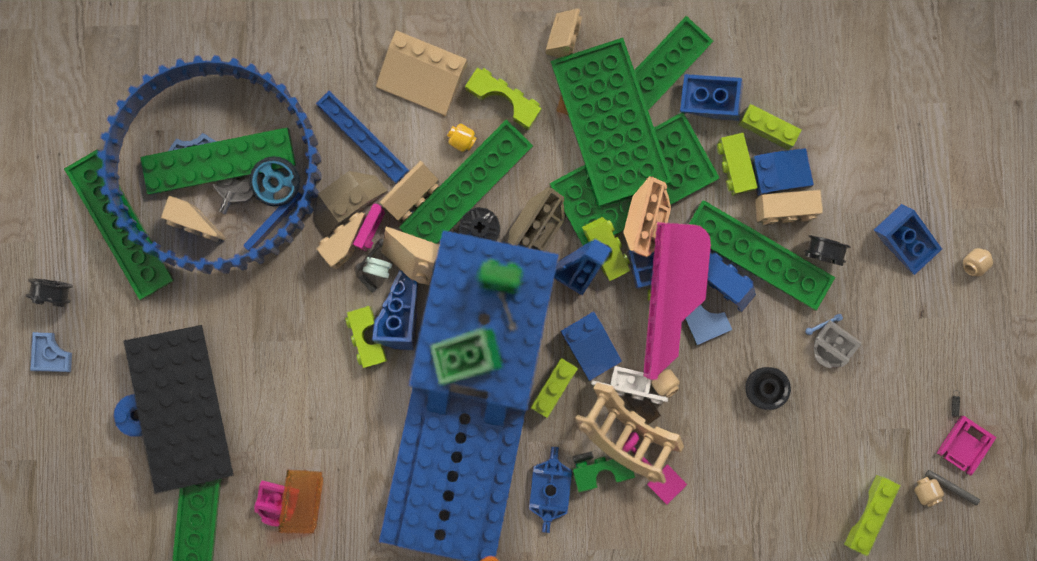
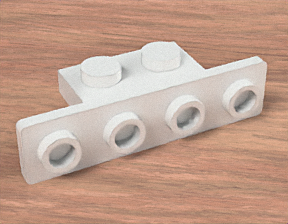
M614 366L611 384L606 385L614 386L618 395L624 396L625 392L632 394V398L643 400L644 397L651 398V402L657 404L668 401L666 397L649 394L651 380L644 377L643 372ZM591 381L592 385H595L596 383H601L597 381Z

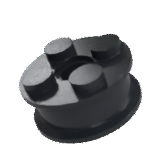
M808 236L811 240L808 250H804L806 257L819 259L827 263L832 262V264L843 266L846 263L844 260L846 250L851 246L827 238Z
M28 279L31 285L26 297L30 298L32 303L44 304V302H51L53 306L64 307L65 303H70L71 300L68 299L69 288H73L72 284L48 279Z
M762 367L749 375L745 384V392L747 398L754 406L765 410H775L782 407L788 401L791 393V384L786 374L781 370L773 367ZM766 383L772 385V391L769 394L764 392V385Z

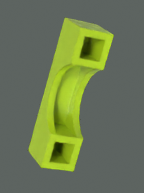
M477 67L465 85V90L480 100L491 95H499L508 99L514 109L513 121L527 130L531 129L541 113L542 108L539 107L540 104L537 101L526 99L523 97L524 93L516 88L512 90L508 87V83L500 78L498 80L493 78L492 73L485 68L481 70Z
M875 476L868 491L869 498L866 509L857 524L851 528L844 545L866 556L869 555L901 485L885 477Z

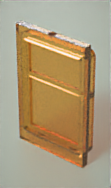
M287 469L278 528L279 533L314 534V530L317 527L323 486L321 471Z

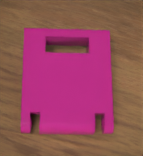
M372 205L353 245L365 252L368 248H372L374 244L372 239L385 215V211L380 205Z
M961 415L958 419L959 421L954 425L937 451V454L940 456L944 455V459L964 472L969 466L966 474L971 476L997 437ZM970 426L983 434L980 440L966 432Z

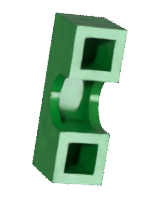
M605 456L595 458V462L587 464V461L576 463V467L572 468L578 492L598 488L596 476L602 470H610L614 475L616 483L635 478L634 471L612 458L606 459Z

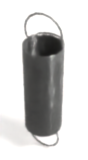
M365 274L361 275L360 281L373 293L377 287Z
M953 394L952 417L959 418L960 397Z
M592 451L572 456L574 463L596 457L592 455Z

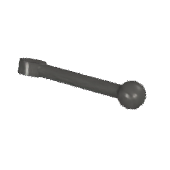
M384 239L378 240V244L367 257L371 258L378 248L383 246ZM366 258L356 265L357 270H363Z
M499 291L498 297L503 303L510 323L509 329L514 331L517 329V325L513 323L505 300L506 294L504 291Z

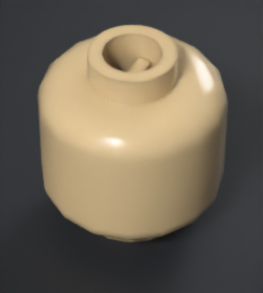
M975 248L963 259V268L970 276H982L993 266L992 256L987 250Z
M670 369L663 370L658 375L657 380L651 381L652 387L662 397L666 396L669 398L679 390L680 381Z
M926 477L917 481L918 486L915 487L914 491L922 505L932 507L943 501L941 498H943L944 492L936 479L929 480Z

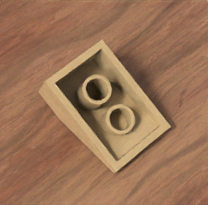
M386 227L381 253L410 279L421 284L430 285L439 245Z

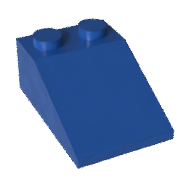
M684 74L680 112L719 120L739 121L743 91L742 78Z
M806 148L753 156L750 159L758 187L756 189L757 196L814 185Z
M903 204L874 229L887 248L914 275L942 250L915 210Z
M594 311L560 331L589 381L622 362Z

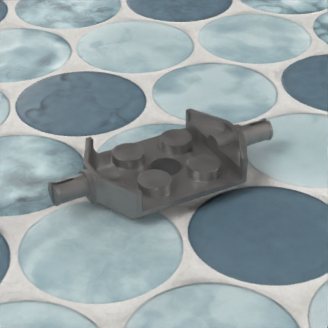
M258 173L257 184L262 176V173ZM250 175L246 176L242 181L233 178L217 181L216 185L213 184V187L223 198L219 212L226 215L230 204L250 202L253 195L249 182Z

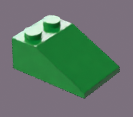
M488 259L487 262L483 261L478 276L479 288L518 295L523 268H519V265L514 263H507V266L501 265L499 261Z
M480 329L431 345L440 385L503 368L493 329Z

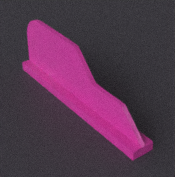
M657 222L643 374L644 377L650 380H657L658 375L679 356L682 321L706 300L711 242L707 231L697 225Z

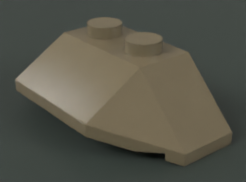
M348 171L318 193L315 222L323 233L329 236L336 228L349 221L351 216L357 212L360 213L388 191L377 176Z
M548 187L530 198L509 231L508 244L545 251L564 222V197Z

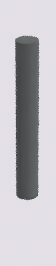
M931 470L926 472L925 476L929 479H936L941 486L976 506L979 504V498Z

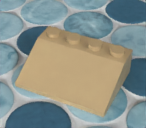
M396 30L389 45L376 88L446 116L467 67V59Z

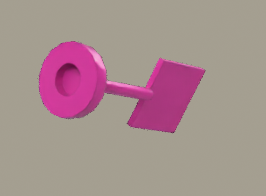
M631 432L622 448V451L625 453L631 450L636 454L638 451L634 447L639 440L636 432ZM643 456L641 461L652 466ZM668 464L662 469L666 479L665 484L651 481L647 484L666 505L687 486Z

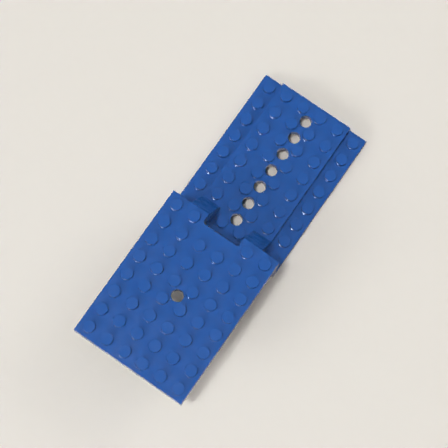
M448 231L442 232L409 382L412 393L379 542L464 561H481L487 556L496 557L559 254ZM488 259L499 261L501 265L507 266V263L518 264L519 268H523L518 295L505 292V300L513 323L517 325V329L514 331L509 329L510 323L503 303L498 297L499 291L479 288L478 276L483 261L487 262ZM483 314L490 317V322L487 325L479 323V317ZM480 329H493L503 368L440 385L431 345ZM451 384L487 391L489 392V397L485 399L450 391L449 388ZM463 413L468 414L471 418L470 422L466 425L461 424L459 421V417ZM459 432L466 435V441L463 444H459L455 440V436ZM458 451L462 454L461 462L454 463L451 460L453 452ZM456 471L458 473V480L450 482L447 479L448 472ZM446 490H451L454 493V499L450 502L443 499V493ZM441 510L449 511L450 518L447 521H442L439 518ZM443 529L446 532L444 540H437L435 538L436 530Z

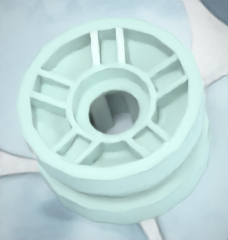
M366 257L365 261L367 264L363 267V272L389 278L388 271L391 269L392 263Z

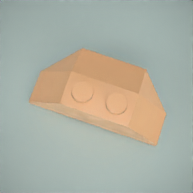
M648 177L633 195L623 232L630 250L645 257H648L655 251L657 222L668 223L671 211L670 200L666 191L667 185L654 177Z

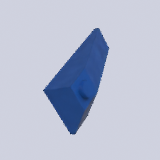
M399 270L391 286L390 293L382 305L383 308L374 322L372 340L392 349L414 350L418 282L410 279L401 270Z

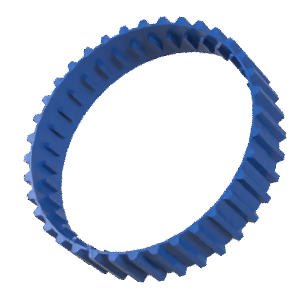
M198 55L194 57L193 62L184 63L182 59H177L176 65L166 68L164 65L159 66L158 74L152 77L148 74L142 76L144 83L138 88L134 86L128 88L130 96L125 101H117L116 105L119 110L115 116H108L107 121L111 124L109 131L101 134V139L105 141L104 150L98 152L97 157L103 160V168L97 171L98 176L105 181V186L100 189L101 193L111 201L107 209L119 217L116 224L119 228L130 233L128 238L132 242L143 246V251L172 266L177 265L190 272L196 267L197 270L205 274H211L213 269L223 274H228L231 267H237L243 271L247 270L248 263L253 261L262 264L264 263V256L270 252L277 255L280 253V245L284 242L291 244L294 241L291 234L296 229L303 230L305 225L302 220L305 214H312L313 212L310 203L312 198L318 197L319 193L315 187V182L322 179V174L316 164L322 161L317 148H315L318 145V140L313 130H311L312 125L306 113H303L296 97H291L283 83L277 85L270 73L267 72L261 75L255 65L249 64L247 67H244L236 58H232L228 63L223 62L219 55H214L211 61H204ZM228 75L234 76L236 79H248L254 85L258 83L268 93L271 90L277 94L276 97L280 103L285 101L289 105L287 107L291 115L295 113L300 119L296 121L299 129L304 128L305 136H302L305 144L308 143L309 152H305V156L309 160V169L305 171L308 180L307 184L303 185L302 188L304 195L301 201L298 200V208L293 216H289V222L282 229L279 228L277 230L279 233L271 240H265L266 243L261 247L250 249L251 252L240 256L236 254L234 255L235 258L228 260L218 258V261L208 262L205 258H201V261H191L192 258L184 255L183 259L176 258L175 252L168 250L166 254L159 250L160 244L156 242L151 244L146 239L148 235L143 231L139 232L135 226L137 222L131 219L127 213L129 209L123 204L121 197L123 193L119 190L118 181L120 179L118 175L119 154L123 145V139L130 124L140 110L153 97L166 88L198 76Z

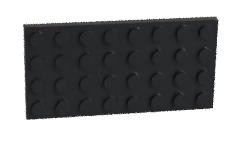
M202 325L123 340L154 494L234 476Z

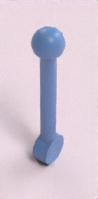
M837 314L830 320L832 322L840 321L843 317L841 314ZM828 321L813 328H807L806 334L812 335L814 331L824 327Z

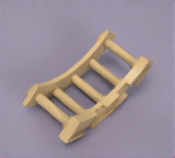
M596 383L593 389L598 400L587 418L576 416L575 418L580 426V430L597 447L618 463L647 477L651 482L665 484L666 479L661 469L671 451L681 453L684 445L680 435L657 426L654 429L646 425L645 419L634 411L629 412L623 406L624 401L619 397L614 386ZM604 405L608 409L609 414L599 429L595 419ZM617 418L624 424L625 428L614 445L605 435L614 419ZM632 431L643 436L644 439L634 458L622 451ZM653 442L664 447L654 467L641 462L650 443Z

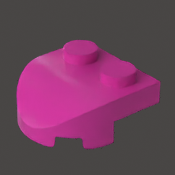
M261 481L257 501L254 506L255 513L259 514L263 523L270 526H281L282 523L291 519L296 509L299 489Z

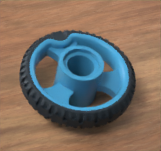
M271 156L260 160L253 167L250 174V188L254 196L268 206L278 207L291 202L300 188V178L297 169L291 162L282 157ZM272 163L284 166L290 172V175L286 177L281 171H273ZM259 172L265 174L263 186L266 190L264 192L260 191L257 184ZM271 177L277 178L278 186L272 184ZM284 186L291 188L290 193L286 197L274 199V193L281 190Z

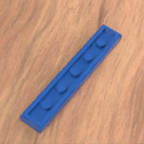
M330 91L316 103L395 184L409 172V169Z

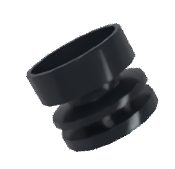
M477 207L470 209L460 221L459 229L463 235L496 242L500 237L499 220L494 212L487 208ZM479 223L482 224V227H485V229H482V233H478V230L475 229Z

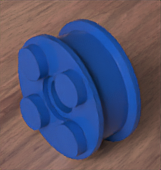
M134 394L128 395L118 402L114 411V421L122 433L132 437L142 436L140 421L134 417V412L137 409Z

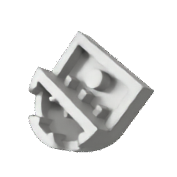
M829 320L815 338V358L821 365L828 368L843 367L861 346V342Z

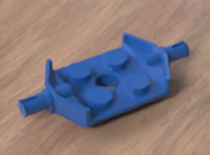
M551 447L549 460L533 466L529 510L542 518V532L546 530L547 533H550V525L553 519L568 514L572 470L559 462V447ZM548 485L556 487V493L552 496L545 493V488Z

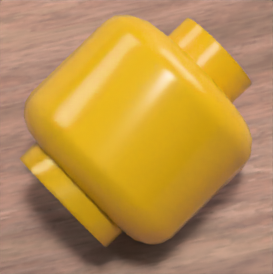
M458 124L456 127L452 126L447 134L450 137L449 145L461 152L469 151L476 141V137H474L475 132L463 124Z

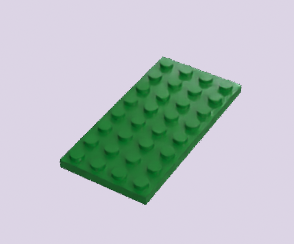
M622 37L550 61L598 205L602 206L634 195L648 177H654L666 184L672 183L624 38Z
M680 113L654 127L672 179V183L666 184L670 205L720 179L684 113ZM585 165L549 183L553 190L564 197V213L582 246L589 243L582 227L601 217L607 221L610 220L614 227L613 235L624 231L633 195L599 206Z

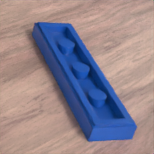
M298 191L291 202L279 206L246 241L244 247L248 251L252 248L256 249L296 206L298 200L300 201L303 195Z

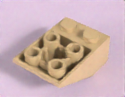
M580 9L556 13L545 51L546 55L561 58L573 54L582 16H579Z
M171 196L168 197L161 218L167 220L166 224L182 229L184 226L185 231L199 236L203 233L202 237L216 242L219 239L225 241L226 238L198 207Z
M358 212L349 218L350 222L347 225H340L334 230L335 234L332 237H326L319 242L320 246L317 250L332 268L337 270L352 257L356 248L353 243L367 217L363 212L360 214Z

